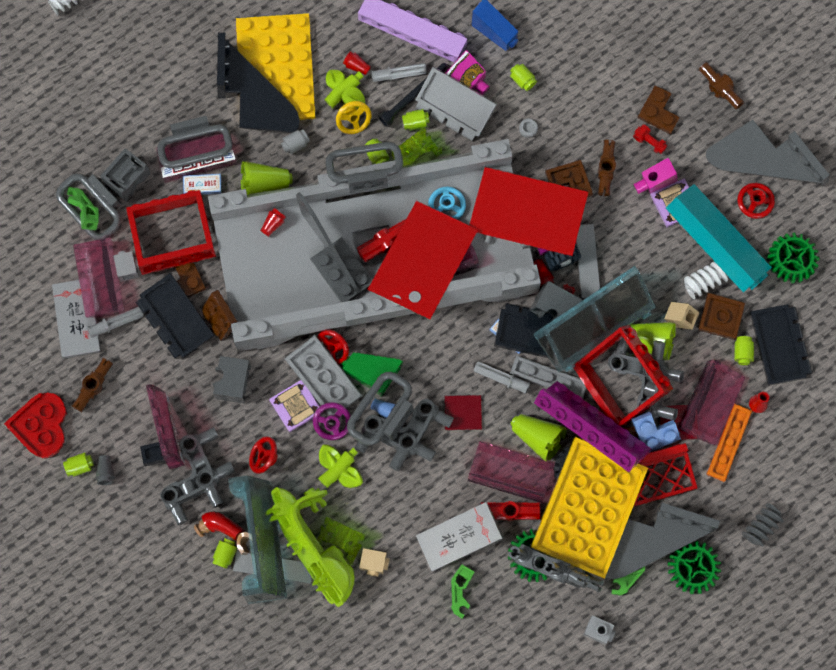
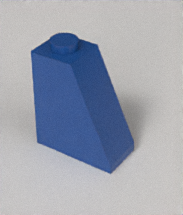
M482 0L472 12V26L503 50L507 51L509 47L513 48L518 42V30L488 0Z

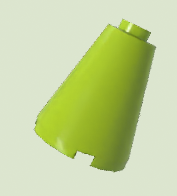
M248 161L241 163V190L246 189L247 195L289 188V185L293 183L292 173H289L287 169Z
M675 323L628 324L636 330L638 338L647 346L648 352L651 355L654 341L665 342L663 360L670 359L674 346L672 344L673 338H675L676 334Z
M524 414L516 415L511 421L512 431L546 462L556 455L561 447L559 444L561 438L565 439L567 429L561 425Z

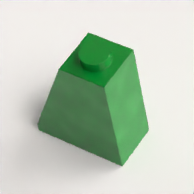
M353 352L346 361H343L342 365L344 366V373L370 389L381 374L385 372L397 374L403 366V361L395 358ZM386 380L377 394L382 397L393 380Z

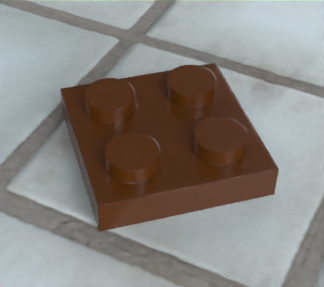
M219 290L212 292L202 308L203 316L211 324L214 334L222 341L230 335L232 331L231 324L238 321Z
M708 293L698 330L736 340L745 303Z

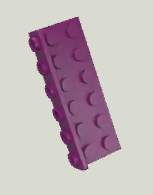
M558 381L548 389H541L534 404L628 472L641 462L651 450L643 441L638 440L629 431L620 427L611 418L602 414L596 407L591 406L579 395H576Z

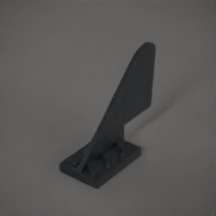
M218 32V99H226V93H240L239 128L295 132L299 128V116L295 107L230 44L229 39H226V33Z

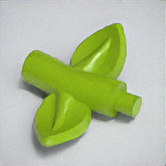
M329 70L325 80L327 86L333 90L324 99L325 102L332 109L341 100L345 104L351 101H361L366 104L363 93L356 88L364 76L358 71L354 76L351 74L345 78V74L341 71Z
M323 444L319 451V461L328 470L318 480L326 488L336 480H339L342 486L347 488L362 485L363 479L360 472L355 467L350 466L355 461L354 457L358 452L352 448L349 452L345 451L341 455L335 447Z

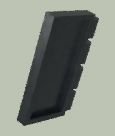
M169 273L139 295L141 299L136 301L143 314L149 310L151 311L145 317L153 329L159 326L162 327L156 332L165 345L170 341L172 342L167 349L174 359L180 355L184 358L215 336L172 273Z
M506 303L505 309L502 308L500 310L494 347L569 363L575 331L569 325L562 329L559 327L561 323L559 320L553 326V317L550 313L546 312L543 317L539 318L537 314L529 311L530 308L523 307L522 312H519L518 305Z
M788 304L751 311L750 316L768 386L806 379V374H811L812 369L809 360L802 361V358L808 357L805 342L797 341L803 339L800 323L793 324L794 321L799 320L796 307L789 308Z

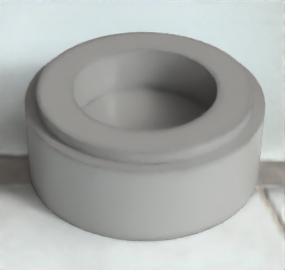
M529 118L524 119L519 126L520 134L526 138L536 135L538 131L536 121Z

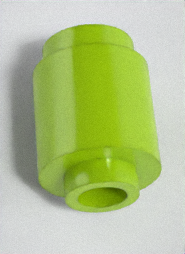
M516 64L510 70V77L521 89L529 91L537 83L535 75L524 64Z
M423 109L406 112V115H402L405 130L410 129L412 131L427 127L426 123H430L428 112H424Z
M372 139L368 141L365 145L382 142L378 139ZM386 150L367 153L372 165L389 160Z
M739 336L736 339L734 361L738 362L739 365H750V362L754 361V342L752 337Z
M84 452L67 458L63 465L67 476L73 475L75 477L91 471V466H94L91 455H87Z
M224 538V541L219 540L212 557L214 558L213 564L227 569L228 565H231L237 551V547L234 546L236 542Z

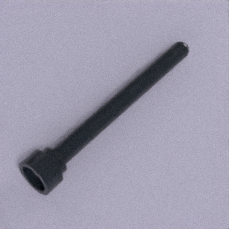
M442 63L437 69L444 72L447 69V64ZM427 77L390 111H383L378 116L379 120L386 127H389L394 122L395 115L419 94Z

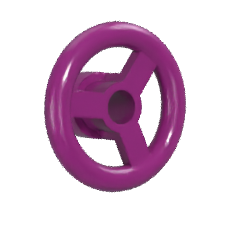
M325 403L314 413L313 426L316 433L322 438L338 440L348 433L347 423L351 415L339 403ZM326 409H338L334 415H329L328 417L320 416ZM344 414L346 424L344 429L339 432V418ZM333 419L336 421V423L334 425H330L328 421ZM319 422L324 423L325 428L328 431H333L334 435H330L323 432L319 426Z

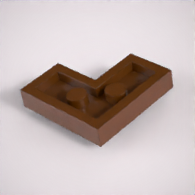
M654 86L638 115V119L670 135L680 117L664 109L671 93L658 86Z
M581 160L545 170L548 182L562 186L569 184L570 188L587 191V197L593 195Z
M194 262L175 267L180 277L177 282L188 297L206 290Z

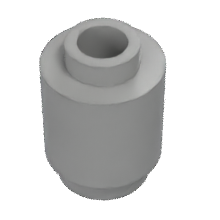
M303 129L300 131L296 130L282 138L283 142L281 145L286 153L290 152L292 155L306 147L310 140Z

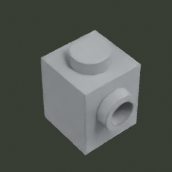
M124 250L118 252L117 255H113L117 276L120 281L139 278L137 257L134 256L132 251Z
M592 615L583 635L606 645L608 641L612 642L616 631L613 630V624Z

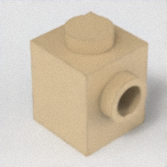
M671 302L664 319L667 322L675 323L676 328L693 330L699 312L689 304Z
M363 548L359 569L367 571V575L378 577L379 574H383L384 570H388L390 558H386L387 553Z

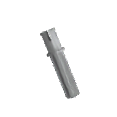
M425 63L396 68L387 67V69L371 71L372 80L374 83L427 73V67Z
M136 307L107 320L102 319L101 322L88 326L87 330L90 337L94 338L105 332L110 333L112 329L143 317V313L139 307Z
M477 362L474 367V372L502 383L508 389L511 387L526 394L530 386V382L515 377V374L510 375L482 362Z

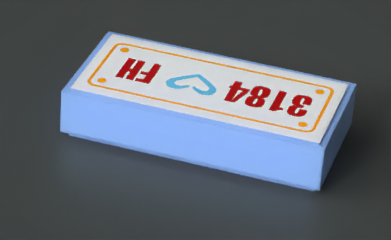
M221 174L183 176V192L200 190L202 195L222 193Z

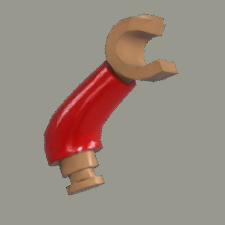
M207 512L202 515V520L199 524L194 525V529L200 537L205 536V532L209 533L210 531L213 533L219 531L237 541V548L242 555L250 553L246 546L249 539L254 545L263 546V539L260 535L246 532L220 512Z

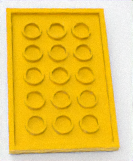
M309 13L236 18L237 51L295 107L299 120L316 119Z
M575 437L530 548L605 579L648 468L637 464L628 472L588 442Z

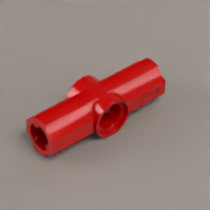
M406 219L389 229L384 228L380 230L372 239L358 246L356 249L361 259L366 263L381 253H388Z
M487 502L495 520H540V503ZM513 507L516 513L513 516H508L505 513V509Z

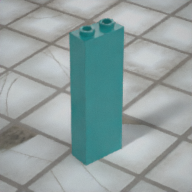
M695 184L678 195L666 207L667 211L742 292H745L748 288L753 290L769 276L766 272L772 267Z

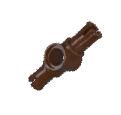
M707 62L699 68V71L709 81V89L715 93V97L726 99L735 110L743 105L744 101L734 92L733 81L728 75L716 73Z
M604 140L603 155L600 156L598 166V179H600L598 195L603 196L605 190L604 196H610V185L616 168L614 157L616 142L611 140L609 146V140ZM608 165L611 170L606 171L602 166Z
M102 358L95 371H92L90 375L83 379L82 388L80 389L81 393L71 407L81 413L83 412L89 400L102 391V384L105 381L104 377L111 366H113L112 362ZM90 382H97L95 388L88 389V385Z

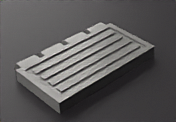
M432 67L415 99L418 101L416 105L418 110L423 109L424 112H429L432 109L430 117L442 124L447 118L448 121L445 126L459 133L461 128H464L461 135L471 141L476 136H481L498 105L436 67Z

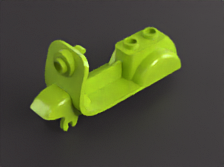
M276 487L271 491L275 505L268 509L265 515L272 513L273 516L270 517L269 521H279L280 528L288 541L287 547L291 545L295 551L292 553L293 556L297 555L313 578L312 586H318L316 591H321L330 604L334 603L337 607H340L346 602L353 590L354 570L347 564L339 548L332 545L325 551L323 550L300 514L301 509L309 506L314 513L319 511L316 503H319L322 508L325 507L327 504L322 498L328 494L327 490L320 491L319 488L315 490L312 487L303 493L305 496L296 500L289 491Z

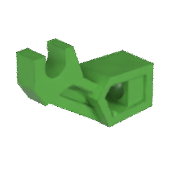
M69 187L67 195L72 196H69L68 203L81 209V228L96 230L99 208L92 204L82 190Z
M463 564L451 579V609L461 619H463L464 614L460 613V607L464 606L467 609L470 607L463 597L462 590L467 588L474 575V571ZM458 575L467 580L463 583V587H459V584L456 583Z
M645 566L625 577L613 579L612 583L619 584L620 589H612L611 595L622 596L626 594L629 588L645 571Z

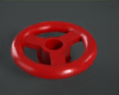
M750 183L740 190L737 202L743 214L750 218L759 219L772 212L775 198L771 189L766 185ZM746 192L750 196L751 202L748 209H746L743 203V197ZM769 204L765 211L753 213L756 206Z
M324 330L318 334L317 338L327 346L330 355L338 365L348 359V344L338 332ZM330 335L333 337L329 340L326 336ZM343 349V356L340 359H336V353Z
M263 437L253 446L249 456V466L254 473H264L276 463L278 457L277 445L272 437ZM266 442L270 443L271 449H264L263 444ZM257 451H258V452H259V454H258V459H257V461H256V463H255V456H256V453H257Z

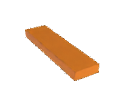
M735 403L733 404L706 475L722 482L726 481L752 410Z

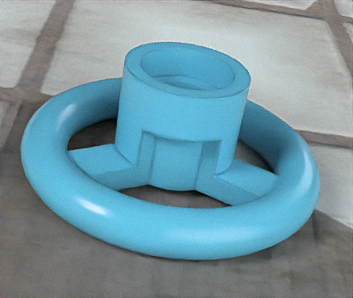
M447 186L438 188L431 194L428 201L429 207L434 209L435 198L443 193L440 197V206L435 210L440 212L452 210L457 212L452 218L458 220L462 217L466 209V200L459 190ZM449 192L459 198L460 207L455 205V199ZM444 202H450V205L446 206Z

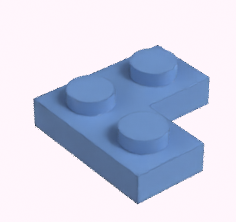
M650 411L632 418L639 440L651 448L650 452L681 439L674 420L656 427Z

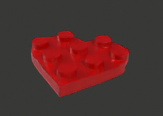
M48 392L39 393L22 406L4 425L32 454L47 459L59 453L65 443L64 432L60 425L65 420L67 410L62 399L56 394Z

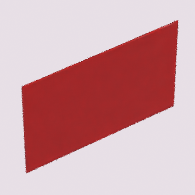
M485 167L469 226L478 229L477 233L573 256L588 192Z
M416 201L368 290L423 317L431 319L478 229ZM413 291H417L421 295L420 300L415 303L409 299V295ZM393 295H398L401 299L393 297Z

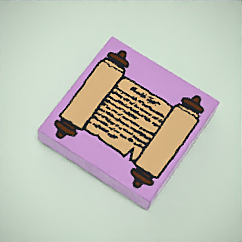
M685 178L650 194L666 227L678 223L667 211L666 207L678 195L689 188Z
M301 380L269 399L289 433L313 419L314 413L319 408L312 394Z

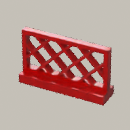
M686 443L650 452L638 463L647 467L650 472L645 481L643 480V485L639 490L634 506L697 489ZM681 456L685 460L682 470L673 466L675 459ZM659 462L668 465L664 475L654 471ZM671 467L680 472L676 482L666 477ZM652 473L662 478L657 488L647 483ZM683 474L690 478L692 486L684 488L678 484ZM664 479L674 484L668 493L660 490ZM645 485L655 489L650 498L641 495Z

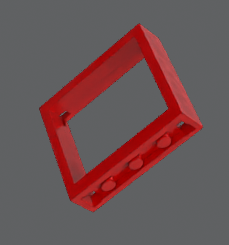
M190 190L184 194L170 195L168 198L153 199L150 202L134 204L126 208L138 266L142 275L216 257L200 190ZM197 203L206 243L143 258L135 218Z
M630 325L617 329L572 366L604 415L611 418L620 427H625L632 421V418L642 414L673 390L670 380L662 373L658 362L651 357L647 346L641 342L636 330ZM621 338L625 339L659 389L656 394L626 417L590 365V363Z

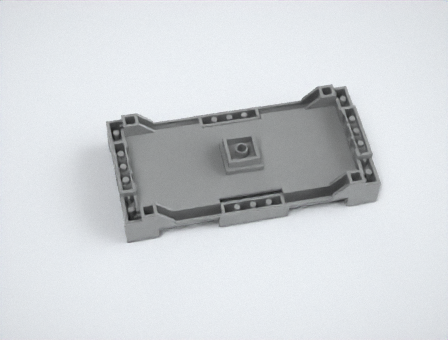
M509 139L471 146L470 153L403 166L397 174L387 176L388 187H386L400 186L401 189L326 203V199L373 190L350 193L348 182L336 183L329 178L328 174L317 175L318 182L250 195H247L246 189L208 196L229 308L238 321L231 324L237 350L244 351L277 346L298 335L415 313L368 289L351 301L340 302L310 260L311 257L324 249V244L301 214L296 197L297 193L300 192L306 199L331 242L334 243L342 237L373 279L387 253H381L365 263L356 248L372 239L380 230L384 228L389 229L406 219L416 201L428 206L431 194L441 187H453L463 194L466 200V209L458 220L469 225L484 168L488 167L513 174ZM390 161L335 172V174L342 176L392 168L396 162ZM449 192L455 199V205L460 207L459 198ZM443 193L435 198L434 209L440 206V197ZM444 202V205L448 206L450 202ZM275 208L285 215L286 218L285 222L268 237L260 229L269 211ZM444 210L442 212L450 217L457 214V212L452 210ZM476 233L462 261L475 258L479 268L453 276L437 308L479 300L504 302L519 299L521 296L537 294L541 282L537 265L533 263L530 246L523 249L520 243L492 236L489 244L484 242L487 235ZM413 291L409 295L410 301L414 303L418 302L421 298L420 293L417 291ZM393 295V297L401 299L400 296Z

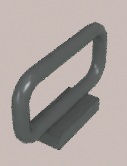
M207 116L171 124L170 127L173 135L165 137L159 142L157 152L161 164L171 169L227 155L233 147V142L227 127L220 124L209 126ZM214 132H221L223 134L225 146L222 149L175 161L167 160L165 146L170 143Z
M392 142L338 149L332 151L326 157V169L329 178L336 183L348 182L350 193L388 187L387 176L397 174L403 167L401 150L398 145ZM387 149L392 150L396 163L392 168L342 176L335 174L333 160L337 157Z
M78 173L70 175L57 188L56 198L58 202L81 226L80 214L64 198V191L73 182L80 181L114 218L113 224L101 234L95 230L84 229V231L96 241L108 239L121 225V215L116 209L122 203L95 175L92 174L89 178Z
M393 372L381 374L347 423L349 434L365 445L377 444L384 435L393 441L414 410L413 405L408 402L412 394L410 383ZM391 379L404 388V393L373 437L368 438L355 429V424L386 380Z

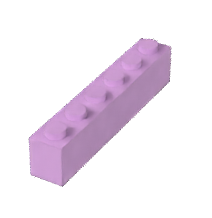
M364 0L358 12V20L454 63L463 54L467 46V38L463 34L451 32L443 25H435L429 19L417 17L413 12L399 9L393 3L388 4L382 0Z

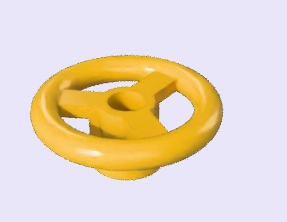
M361 101L348 102L339 109L336 115V125L345 134L359 133L370 124L372 118L371 110L367 104ZM365 111L366 119L361 126H359V116ZM341 120H348L353 124L354 129L344 127Z

